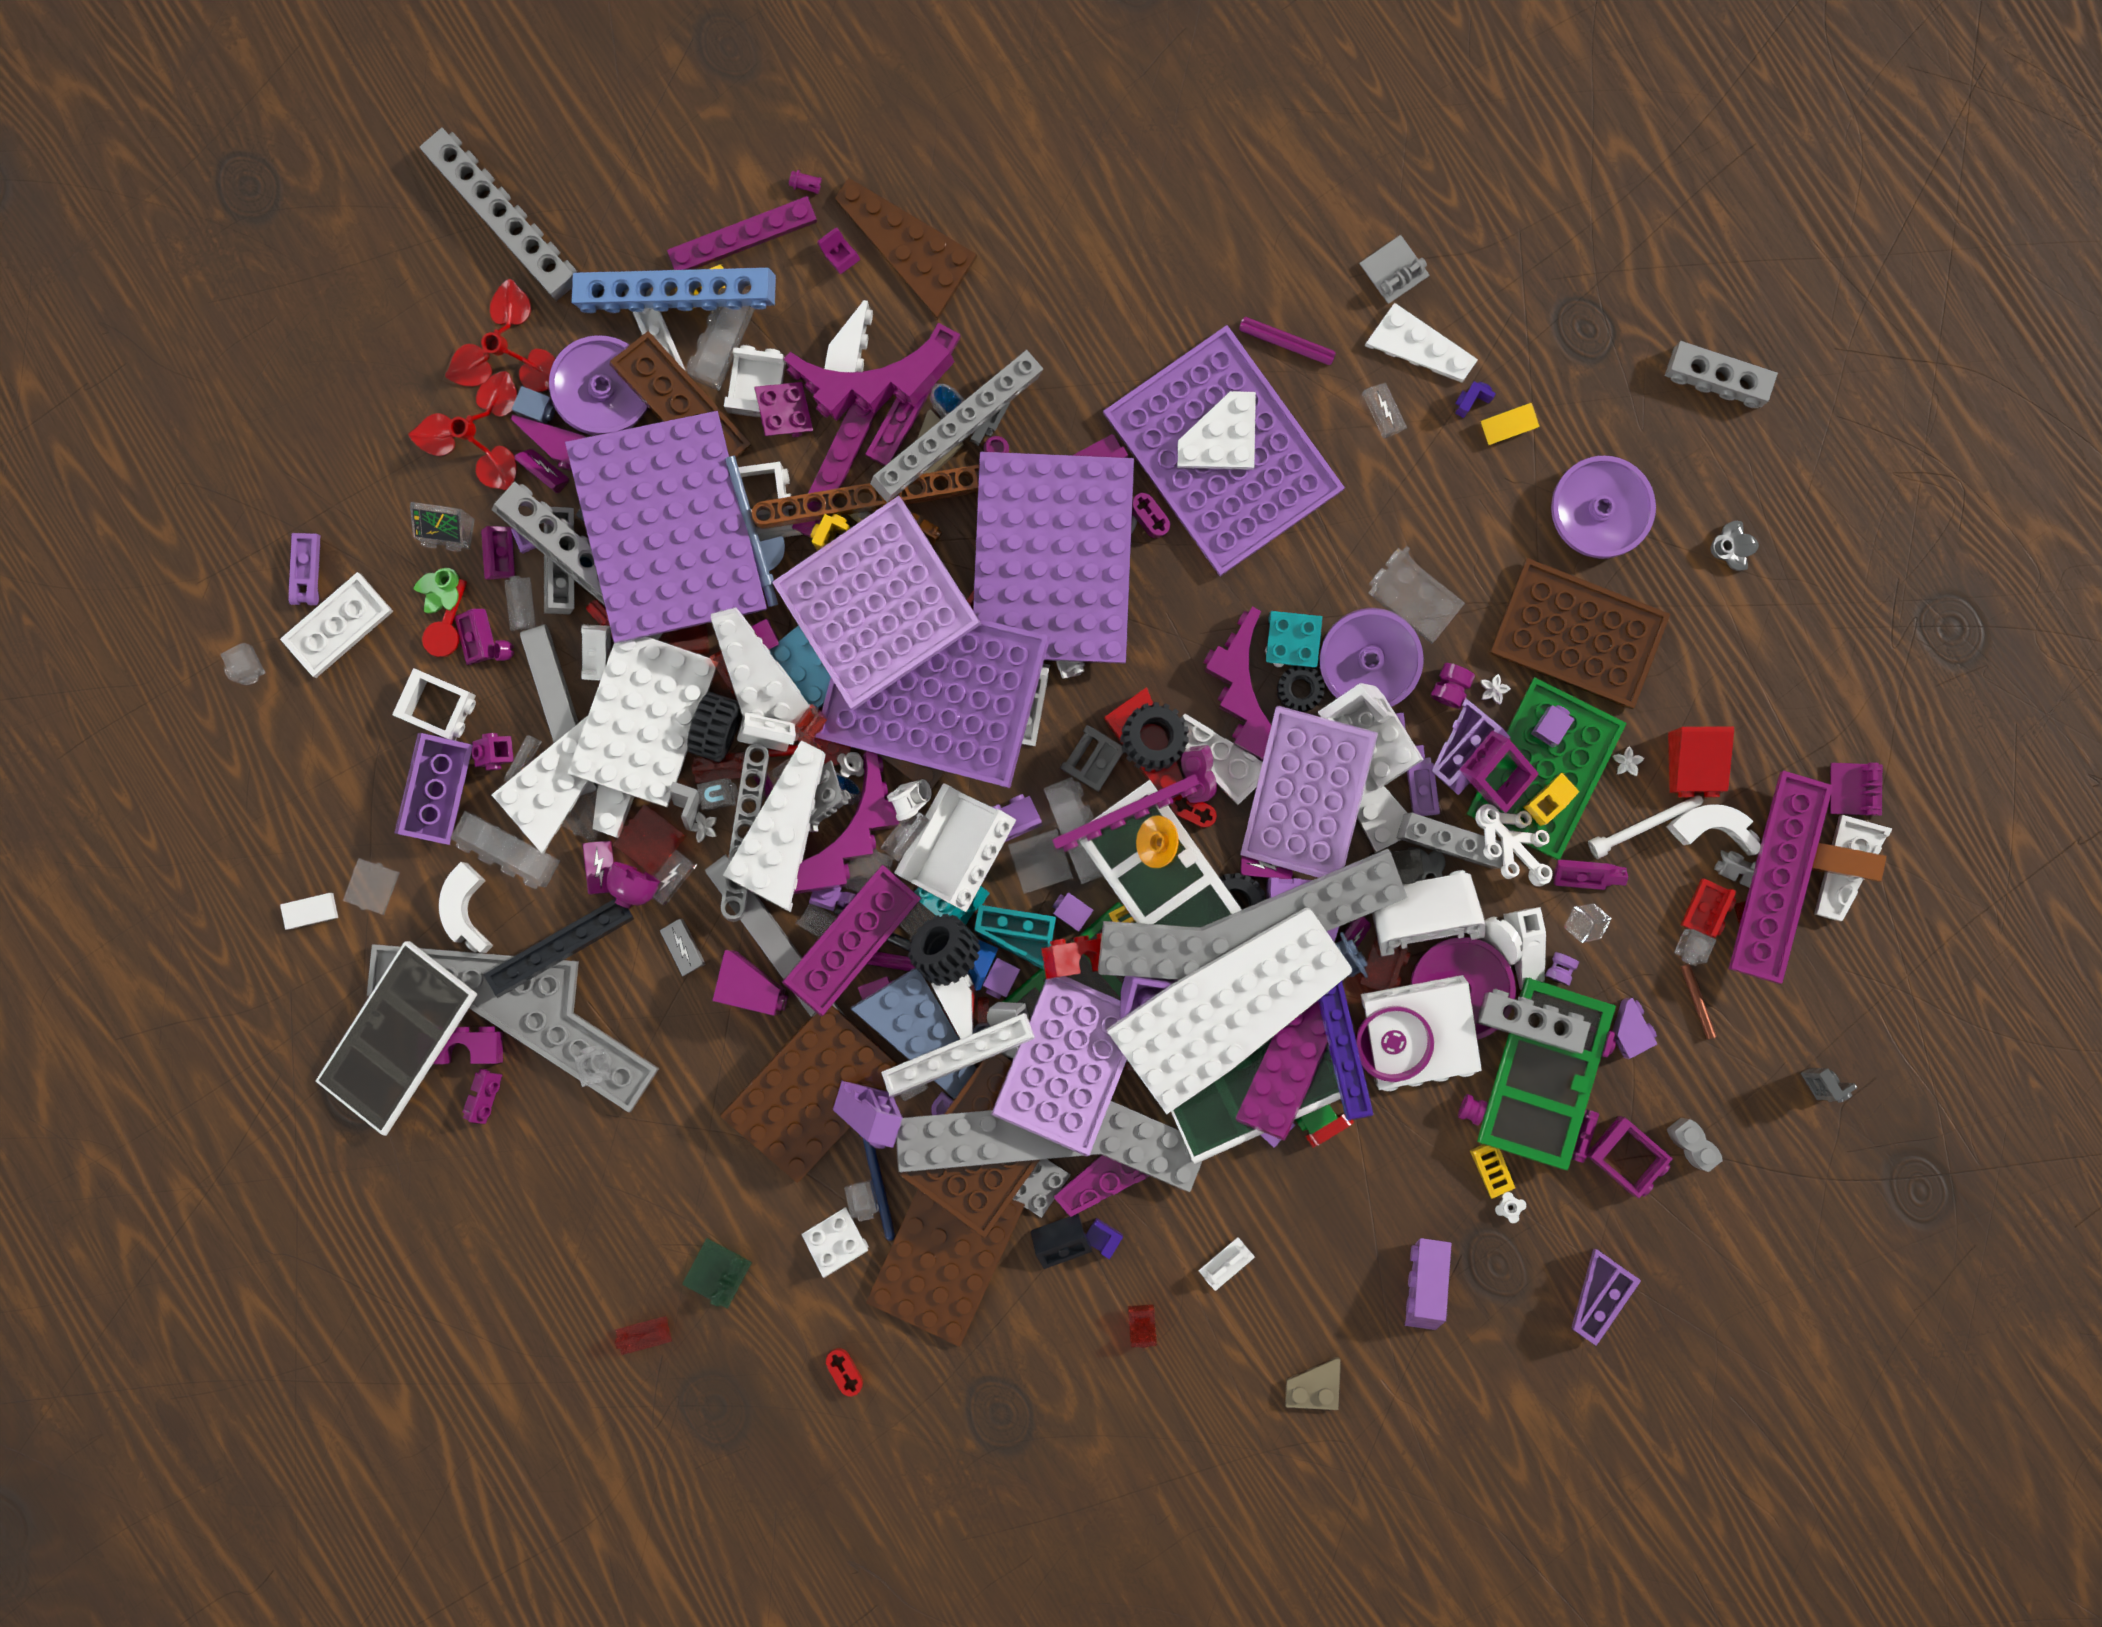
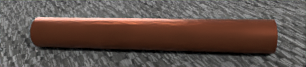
M1688 963L1680 966L1706 1039L1709 1040L1717 1037L1691 964Z

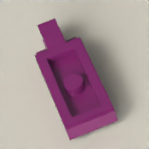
M1559 859L1553 876L1555 886L1603 890L1606 889V886H1611V884L1626 886L1628 881L1627 868L1606 863Z

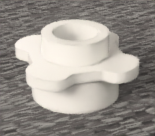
M850 752L847 755L841 753L837 757V761L841 766L840 774L844 778H848L850 775H856L857 777L863 775V759L858 753Z
M1506 1192L1502 1195V1199L1499 1205L1496 1206L1495 1212L1499 1216L1507 1217L1509 1222L1516 1223L1519 1221V1214L1526 1208V1202L1522 1199L1518 1200L1513 1197L1512 1193ZM1510 1205L1513 1206L1512 1210H1509L1508 1208Z

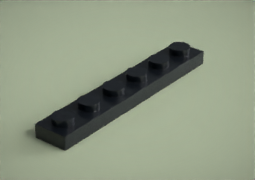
M617 898L483 975L495 996L499 998L634 920L630 910L616 904Z

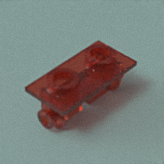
M744 752L727 754L720 762L704 757L693 758L692 773L695 774V783L741 778Z
M666 1316L615 1329L617 1335L615 1346L617 1349H620L621 1355L672 1342Z

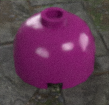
M620 862L612 863L607 876V889L609 893L617 898L616 904L625 908H630L631 904L639 906L649 902L655 895L660 880L647 872L643 874L637 871V868Z

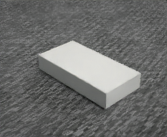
M333 893L280 905L285 930L338 918Z

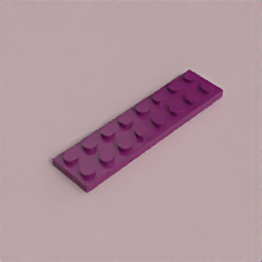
M1787 771L1779 773L1729 966L1730 970L1776 984L1783 983L1833 785Z

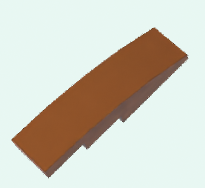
M1818 843L1812 870L1881 882L1887 856Z

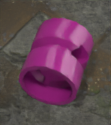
M1444 663L1439 674L1441 682H1436L1430 696L1446 706L1461 709L1467 696L1464 691L1470 689L1475 674L1461 666Z

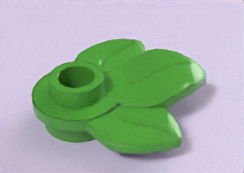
M441 568L435 573L425 574L415 584L414 590L426 594L425 613L438 612L442 607L450 611L456 605L459 596L456 588L459 576L456 571L451 568Z

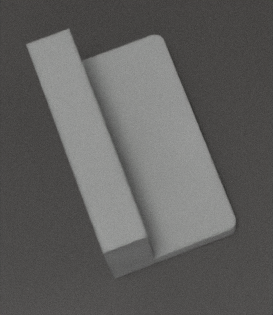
M672 782L669 790L674 805L684 808L681 818L685 829L691 831L702 804L698 790Z

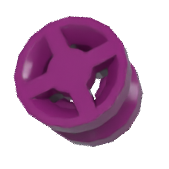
M1466 1094L1461 1103L1458 1118L1462 1120L1469 1119L1474 1125L1478 1126L1485 1115L1487 1101H1477L1472 1095Z

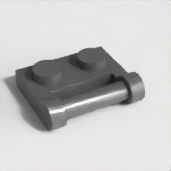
M1086 725L1082 738L1067 762L1062 763L1060 769L1099 792L1122 756L1123 751L1120 744ZM1092 739L1097 740L1099 744L1082 771H1079L1075 766Z

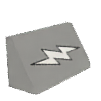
M679 919L660 930L682 976L706 965L684 919Z

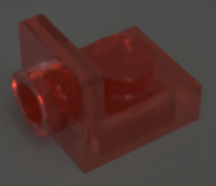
M813 704L810 705L796 723L795 731L799 736L797 738L799 742L803 741L820 750L822 744L815 735L823 729L827 719L821 710Z

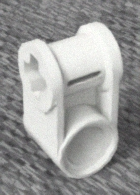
M921 779L901 784L887 796L888 801H892L897 812L896 819L902 821L914 816L931 799V788L926 780Z

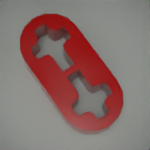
M1182 794L1172 799L1174 803L1170 805V809L1177 817L1201 828H1208L1216 821V811L1212 806L1204 802L1190 803L1186 797L1183 798L1187 800L1186 805L1193 809L1191 812L1186 809L1179 812L1177 811L1178 806L1175 804V801H1181L1183 798ZM1205 809L1209 810V816L1212 817L1211 821L1200 822L1201 817L1194 814L1195 810L1199 812H1204Z
M1343 1112L1337 1115L1338 1119L1313 1134L1308 1133L1306 1138L1312 1148L1316 1147L1351 1126L1354 1121H1346Z
M842 1348L833 1349L826 1358V1366L840 1391L846 1396H855L861 1391L863 1378L846 1350ZM836 1354L838 1357H844L842 1362L844 1371L841 1370L838 1364H832L834 1360L833 1355ZM847 1373L851 1380L856 1379L858 1381L855 1385V1390L851 1387H845L847 1379L844 1374Z

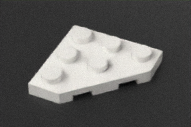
M1230 391L1178 440L1177 468L1253 470L1256 392Z

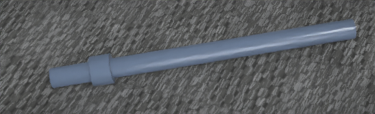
M735 456L725 458L748 531L760 576L761 587L764 590L768 607L778 605L773 588L774 584L772 583L774 578L768 571Z

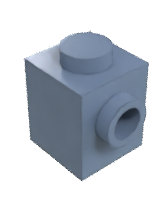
M521 386L512 410L518 416L543 424H547L548 420H552L556 410L550 397Z

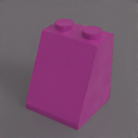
M725 950L713 1001L770 1015H780L782 1010L785 1011L789 997L785 995L786 989L739 952Z

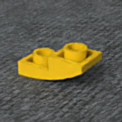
M1532 403L1481 421L1488 445L1540 427Z

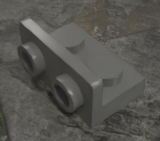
M1808 1068L1801 1072L1817 1100L1837 1101L1840 1103L1849 1099L1852 1096L1851 1092L1857 1089L1855 1083L1840 1082L1837 1075L1828 1068Z

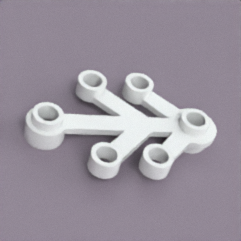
M1490 804L1481 806L1476 813V823L1484 829L1485 847L1483 852L1485 857L1489 860H1494L1502 853L1503 866L1501 873L1505 878L1512 879L1520 871L1519 866L1514 862V852L1530 869L1528 877L1533 885L1540 887L1550 882L1552 879L1551 868L1545 864H1539L1521 844H1533L1536 847H1542L1549 842L1548 833L1544 830H1539L1535 833L1509 831L1503 824H1514L1518 828H1525L1532 822L1531 815L1526 811H1521L1518 814L1500 813L1495 806ZM1520 816L1524 818L1525 823L1521 821ZM1495 832L1501 838L1502 849L1496 843ZM1538 835L1542 838L1543 842L1538 839ZM1490 848L1494 849L1495 855L1491 853ZM1508 867L1512 869L1513 874L1508 871Z

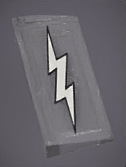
M1386 383L1364 390L1363 396L1383 439L1407 429Z
M675 850L655 876L660 880V883L653 898L665 906L697 865L678 850Z

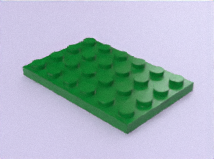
M1534 677L1506 733L1510 736L1511 742L1539 774L1508 810L1507 814H1518L1521 811H1526L1523 806L1560 773L1567 777L1578 789L1579 793L1546 825L1540 826L1533 818L1531 824L1525 828H1518L1514 824L1503 825L1509 831L1535 833L1539 830L1546 831L1549 835V842L1542 847H1536L1533 844L1525 845L1557 861L1558 859L1560 860L1627 723ZM1560 705L1570 712L1569 716L1574 718V721L1559 745L1552 748L1531 733L1548 707ZM1506 753L1485 780L1497 792L1518 765ZM1478 791L1465 814L1475 820L1477 810L1481 806L1489 804ZM1520 816L1521 821L1525 823L1524 818ZM1538 835V839L1543 842L1542 838Z

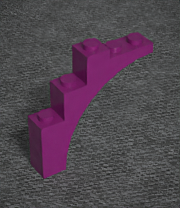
M933 337L904 359L883 368L864 372H839L823 369L805 362L792 352L784 358L788 366L787 372L797 381L801 378L806 383L805 387L814 394L813 397L818 404L816 409L826 418L830 415L836 421L854 402L865 411L869 408L876 414L893 394L901 402L905 403L908 401L911 405L915 406L954 363L951 352Z
M1252 606L1249 612L1244 610L1237 622L1241 626L1238 633L1234 634L1232 632L1225 644L1229 649L1225 650L1220 646L1217 647L1216 651L1210 649L1203 663L1207 665L1205 672L1231 686L1230 689L1224 687L1217 699L1222 702L1219 709L1245 723L1244 726L1239 724L1232 737L1236 739L1234 745L1263 762L1272 725L1258 705L1249 674V647L1253 629L1261 613L1260 610Z
M866 751L863 755L864 779L862 794L855 815L848 827L833 844L821 853L802 861L797 875V887L794 889L793 894L844 887L847 884V880L850 879L848 864H844L843 861L870 857L873 854V850H876L875 837L873 834L870 835V831L895 828L899 825V821L896 819L897 812L892 801L885 800V797L888 795L887 785L885 781L882 782L880 773L883 772V761L881 756H877V753Z

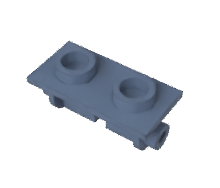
M1340 933L1342 941L1335 943V945L1352 968L1351 973L1347 977H1354L1360 972L1363 973L1365 978L1368 977L1364 968L1368 964L1362 952L1358 951L1353 939L1348 941L1345 935Z

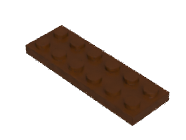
M649 331L610 361V366L661 422L718 411L729 457L735 456L737 458L750 448L751 443Z

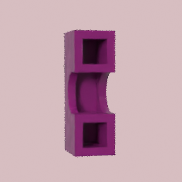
M456 1027L433 1064L452 1063V1051L459 1043L464 1044L469 1049L471 1055L470 1064L502 1063L503 1032H495V1027H479V1032H469V1027ZM426 1032L419 1033V1064L422 1063L436 1041Z

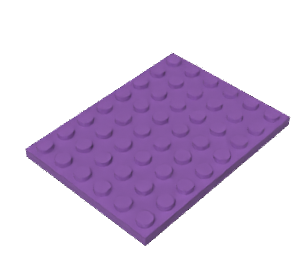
M1228 325L1103 411L1104 416L1220 577L1345 489ZM1230 391L1256 392L1253 470L1177 468L1178 440Z
M718 411L565 442L614 644L712 622V613L737 608L742 615L767 609L748 531L725 458L729 457Z
M980 452L973 611L978 619L1048 635L1050 639L1044 660L1126 663L1134 458Z
M979 619L981 625L855 710L850 709L831 678L815 737L1010 788L1050 637Z

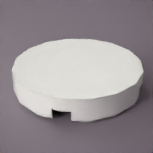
M1494 916L1485 920L1484 938L1479 939L1497 949L1507 960L1509 966L1515 964L1523 956V950L1521 951L1520 948L1522 940L1519 934L1507 921L1496 920L1498 917Z

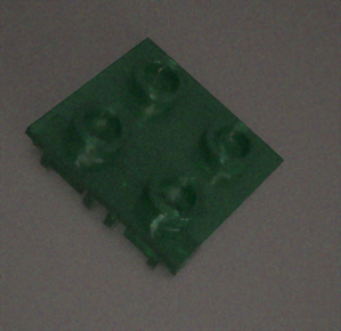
M706 1238L682 1285L710 1299L711 1304L717 1307L721 1305L728 1309L752 1262Z

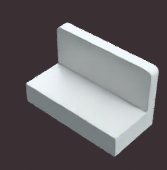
M744 712L737 741L748 744L759 743L766 748L785 752L789 744L793 745L796 737L795 724Z

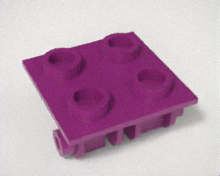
M802 382L754 387L765 436L792 433V437L802 436V432L813 431Z
M1830 763V785H1833L1830 796V814L1882 816L1883 765L1879 763Z

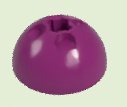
M1388 1006L1370 1014L1361 1024L1356 1038L1361 1064L1364 1069L1372 1076L1388 1082L1408 1080L1419 1074L1429 1063L1434 1050V1037L1427 1021L1416 1011L1403 1006ZM1390 1011H1402L1414 1015L1422 1022L1427 1033V1048L1422 1059L1410 1070L1399 1074H1386L1375 1069L1367 1026L1377 1016ZM1398 1030L1388 1031L1381 1040L1383 1050L1389 1054L1401 1053L1407 1044L1405 1035ZM1393 1033H1399L1401 1036L1398 1037L1393 1035ZM1388 1036L1387 1043H1384L1385 1037ZM1404 1041L1403 1047L1400 1049L1399 1046ZM1387 1048L1394 1049V1052L1387 1050Z

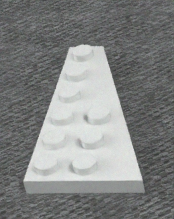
M732 608L712 613L711 620L742 715L746 712L794 723L796 734L794 741L815 736L820 718L816 715L813 707L801 695L800 690L781 665L771 656L765 644H762L754 630L739 610Z
M587 717L492 794L495 800L542 854L545 853L550 841L560 829V825L569 811L572 810L589 782L588 780L568 774Z
M803 741L798 745L723 874L727 879L791 912L793 905L792 897L794 889L797 887L799 865L803 860L810 828L809 820L815 805L814 797L817 785L820 782L826 755L823 751Z

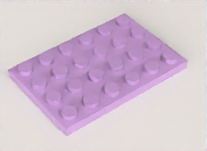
M1277 706L1241 855L1318 878L1345 867L1378 733Z
M1066 976L1046 979L1029 1020L1035 1039L1019 1045L991 1115L1086 1157L1089 1156L1127 1060L1107 1032V1028L1120 1020L1121 1001Z

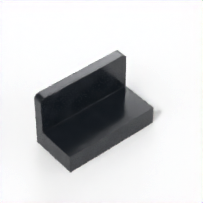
M1079 1214L1063 1218L1031 1231L1035 1255L1043 1269L1092 1252L1091 1244L1084 1233Z

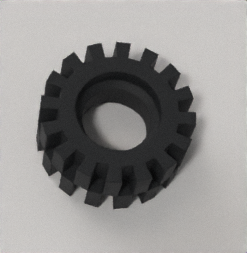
M1306 666L1289 668L1278 681V699L1288 709L1304 713L1308 712L1318 705L1324 695L1323 690L1325 686L1322 683V676L1317 674V670H1312ZM1302 679L1310 685V694L1306 698L1299 699L1292 694L1291 685L1295 680Z

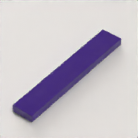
M1341 981L1318 999L1345 1118L1346 1121L1371 1117L1374 1114Z

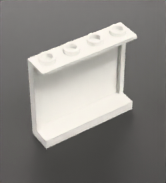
M943 783L894 873L967 912L1016 819Z
M1463 975L1361 994L1366 1018L1384 1007H1407L1419 1013L1427 1021L1434 1037L1432 1057L1419 1074L1400 1082H1388L1375 1077L1374 1080L1379 1090L1393 1091L1399 1086H1419L1425 1081H1446L1452 1076L1468 1077L1474 1075L1475 1072L1482 1071L1469 985ZM1390 1011L1377 1016L1367 1025L1373 1062L1377 1071L1386 1074L1403 1073L1417 1065L1424 1056L1427 1048V1033L1422 1022L1414 1015L1402 1011ZM1398 1030L1405 1035L1407 1044L1401 1053L1389 1054L1383 1050L1381 1040L1388 1031ZM1393 1033V1035L1398 1037L1401 1036L1399 1033ZM1388 1036L1385 1037L1384 1043H1387ZM1404 1041L1401 1042L1400 1049L1403 1047ZM1387 1048V1050L1394 1052V1049Z

